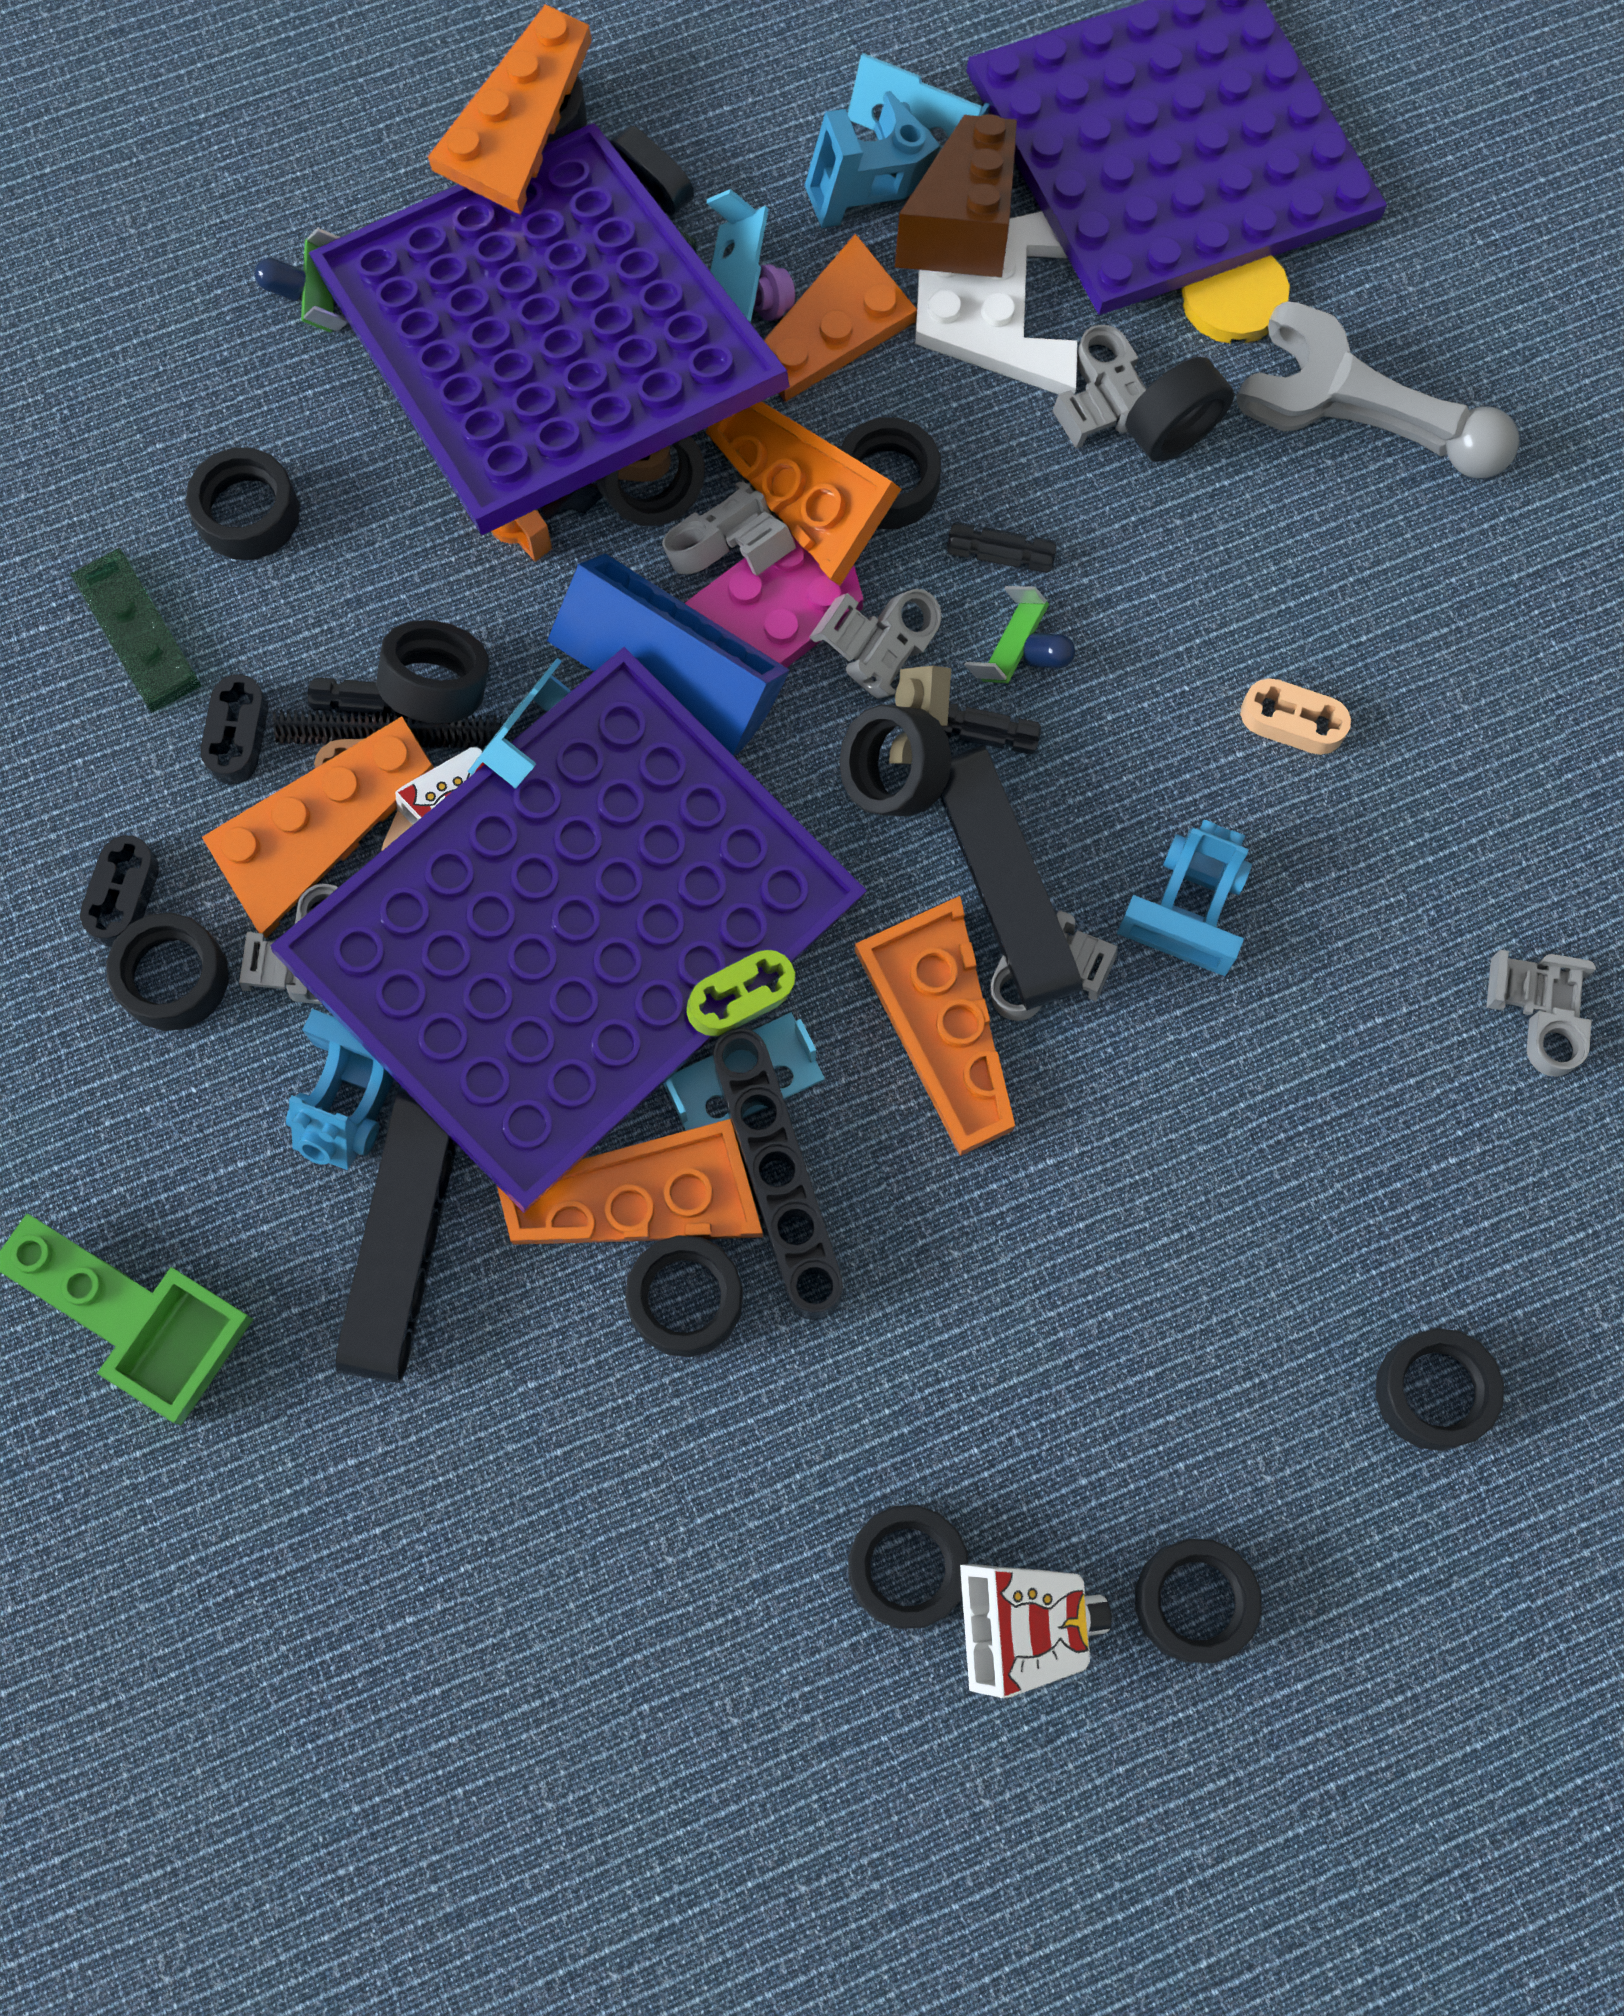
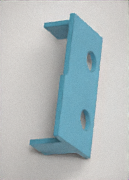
M863 53L859 62L848 116L850 121L874 130L875 124L878 122L873 113L874 107L878 104L884 105L883 98L885 92L891 91L901 103L907 102L909 104L911 114L921 125L925 126L929 131L934 127H940L945 130L949 138L963 115H986L989 112L990 105L985 103L982 107L922 82L921 76Z
M729 189L707 199V204L728 221L719 225L710 272L751 323L761 266L758 263L769 209L764 206L755 210L734 191ZM731 243H735L732 253L723 259L725 249Z
M557 658L476 759L468 770L471 775L483 762L514 788H517L534 768L536 763L505 739L504 736L532 700L548 711L571 692L569 688L552 675L562 662L560 659Z
M792 1012L752 1030L763 1039L773 1068L786 1067L793 1074L792 1083L788 1087L780 1088L783 1099L825 1080L816 1062V1048L802 1020L796 1021ZM736 1050L726 1058L725 1065L732 1072L746 1073L754 1068L758 1060L749 1051ZM714 1055L675 1072L663 1083L686 1131L730 1119L728 1113L722 1118H713L706 1112V1104L711 1098H723L716 1077ZM754 1105L748 1108L743 1114L742 1119L767 1106Z

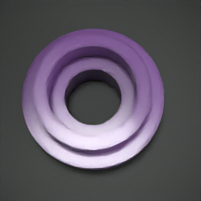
M771 264L761 265L753 309L767 321L778 320L794 306V284L790 274L784 268H776Z

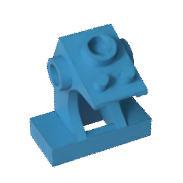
M891 91L885 92L883 98L884 106L879 121L876 122L874 127L878 138L877 141H862L857 138L846 109L825 112L804 185L821 228L841 225L847 207L905 199L914 192L937 157L941 145L934 139L931 132L911 114L909 104L907 102L901 103Z
M1203 820L1200 830L1190 828L1186 838L1175 834L1163 863V867L1173 871L1160 904L1158 905L1133 895L1116 934L1226 976L1237 959L1244 938L1217 928V922L1228 893L1240 895L1252 867V863L1244 861L1249 849L1241 846L1245 835L1228 830L1207 820ZM1183 879L1214 891L1204 917L1173 905Z
M312 1009L302 1031L314 1046L328 1051V1056L322 1075L311 1095L309 1096L304 1093H299L297 1096L291 1095L286 1125L291 1127L293 1149L299 1151L306 1159L322 1165L330 1163L348 1170L358 1154L367 1156L373 1148L380 1127L379 1122H376V1118L394 1078L335 1017ZM342 1082L365 1090L358 1108L351 1117L336 1113V1115L329 1113Z

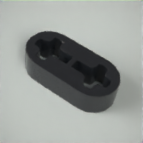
M630 125L609 141L664 213L672 216L694 199L693 186L682 168L636 126Z
M230 675L221 679L215 685L210 698L200 747L202 761L210 774L217 781L228 785L239 784L248 780L254 774L259 762L268 715V702L258 683L246 675ZM240 694H246L252 704H243L241 706L238 721L236 722L235 714L228 703L238 702ZM234 737V744L241 757H232L229 765L224 766L218 754L223 755L229 752L231 740Z
M123 835L113 838L104 846L80 911L82 926L98 943L106 947H112L114 940L129 924L144 917L159 872V863L155 854L142 839ZM134 853L142 864L139 869L129 868L124 878V874L117 867L119 861H129ZM116 904V909L123 918L121 922H110L106 930V927L98 918L101 914H111Z

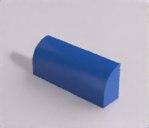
M606 553L578 564L547 639V642L594 672L625 647L734 757L747 745L762 725L790 671L785 666Z

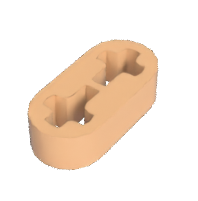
M1263 679L1253 684L1241 705L1240 714L1242 721L1250 731L1259 736L1313 754L1323 755L1333 752L1339 748L1350 730L1351 717L1349 711L1341 702L1329 696L1277 679ZM1265 698L1275 701L1274 710L1276 711L1272 717L1261 714L1263 710L1261 704ZM1319 716L1329 719L1328 728L1330 730L1326 736L1316 732L1317 724L1315 722Z

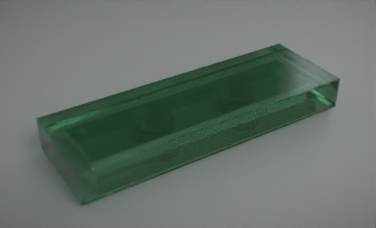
M121 548L70 573L151 713L202 686Z

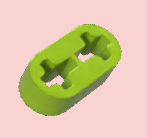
M763 950L703 979L695 985L687 1002L686 1013L689 1022L698 1032L704 1035L720 1036L771 1011L787 999L795 984L793 965L785 955L777 951ZM760 967L767 974L777 972L780 975L775 985L776 992L772 993L765 985L748 993L745 987L755 981L759 973L758 968ZM734 993L736 999L726 1006L723 1013L724 1019L719 1020L714 1012L706 1015L702 1013L701 1009L705 1004L706 994H711L712 998L717 1001Z

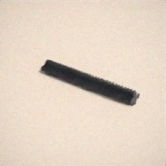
M280 709V716H277L276 710L273 712V730L276 743L279 741L280 743H285L287 741L290 744L294 741L295 744H298L301 741L302 744L307 742L309 744L314 742L321 744L323 742V745H326L331 741L340 739H365L398 718L397 714L394 713L393 719H390L389 712H387L386 719H383L382 712L379 714V719H376L375 712L372 713V719H369L368 712H365V719H362L361 712H358V718H355L354 711H351V718H348L347 711H344V718H341L339 711H337V718H334L332 711H330V716L327 718L325 711H323V715L320 717L318 710H316L315 717L312 716L311 710L308 711V717L305 716L304 710H301V717H298L297 710H294V717H291L290 710H287V717H285L283 709ZM472 715L471 722L468 721V717L464 718V721L460 720L458 722L441 724L416 721L409 717L405 721L420 745L422 744V747H426L429 744V747L432 748L436 744V748H439L443 744V748H447L450 744L451 748H454L456 745L458 748H462L463 745L465 748H469L471 745V747L479 746L482 749L490 743L503 726V715H500V722H497L496 715H493V722H490L489 715H486L485 722L482 720V715H479L478 722H476L474 715Z

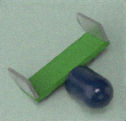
M317 228L305 240L304 270L275 258H265L255 268V279L262 289L291 301H296L303 291L301 321L328 332L333 330L338 332L348 321L346 318L334 314V298L319 275L309 252L341 237Z
M1005 586V591L1014 602L1019 603L989 662L965 663V666L975 678H980L983 682L1009 683L1023 654L1026 663L1031 667L1064 668L1074 659L1075 646L1069 637L1062 634L1035 633L1049 606L1047 600L1036 587Z

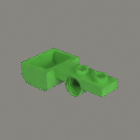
M28 1213L0 1250V1273L115 1346L97 1372L98 1375L180 1426L185 1422L254 1320L172 1267H170L154 1292H151L118 1269L83 1249Z

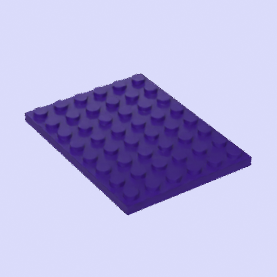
M594 122L545 144L542 150L543 161L536 178L531 177L525 192L527 201L521 215L457 184L309 252L324 284L481 536L790 388L786 368Z
M625 647L510 742L536 763L517 788H514L484 764L270 945L272 953L523 1213L535 1204L714 1037L698 1032L689 1022L686 1013L687 1002L695 985L716 972L763 950L777 951L785 955L793 963L856 905L867 892ZM760 967L758 968L759 973L755 981L745 988L749 993L761 986L766 985L768 987L779 974L777 972L767 974ZM733 993L716 1001L712 998L711 994H706V1001L701 1011L704 1015L714 1012L719 1020L724 1019L723 1013L726 1006L734 1001L736 997Z

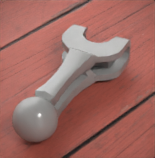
M1287 301L1276 306L1269 319L1268 328L1272 342L1295 356L1301 371L1287 378L1264 373L1253 374L1242 383L1236 395L1237 405L1244 414L1278 430L1292 431L1302 429L1323 416L1353 420L1383 428L1415 441L1439 456L1448 454L1452 465L1460 473L1471 478L1483 479L1501 473L1512 463L1519 448L1517 426L1513 419L1504 411L1489 406L1476 407L1469 410L1467 405L1439 400L1391 380L1351 354L1346 332L1335 316L1296 302Z

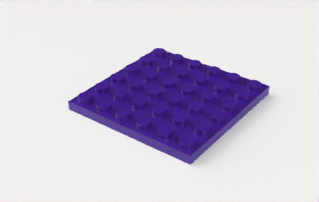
M1146 0L968 57L966 73L983 104L988 103L990 105L988 113L1001 118L1017 119L1014 161L1099 316L1199 282L1269 255L1275 256L1380 220L1387 207V203L1264 0Z

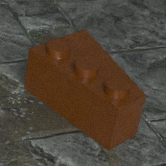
M992 114L981 116L963 115L899 213L895 268L1002 278L1010 222L1017 119L1001 118Z

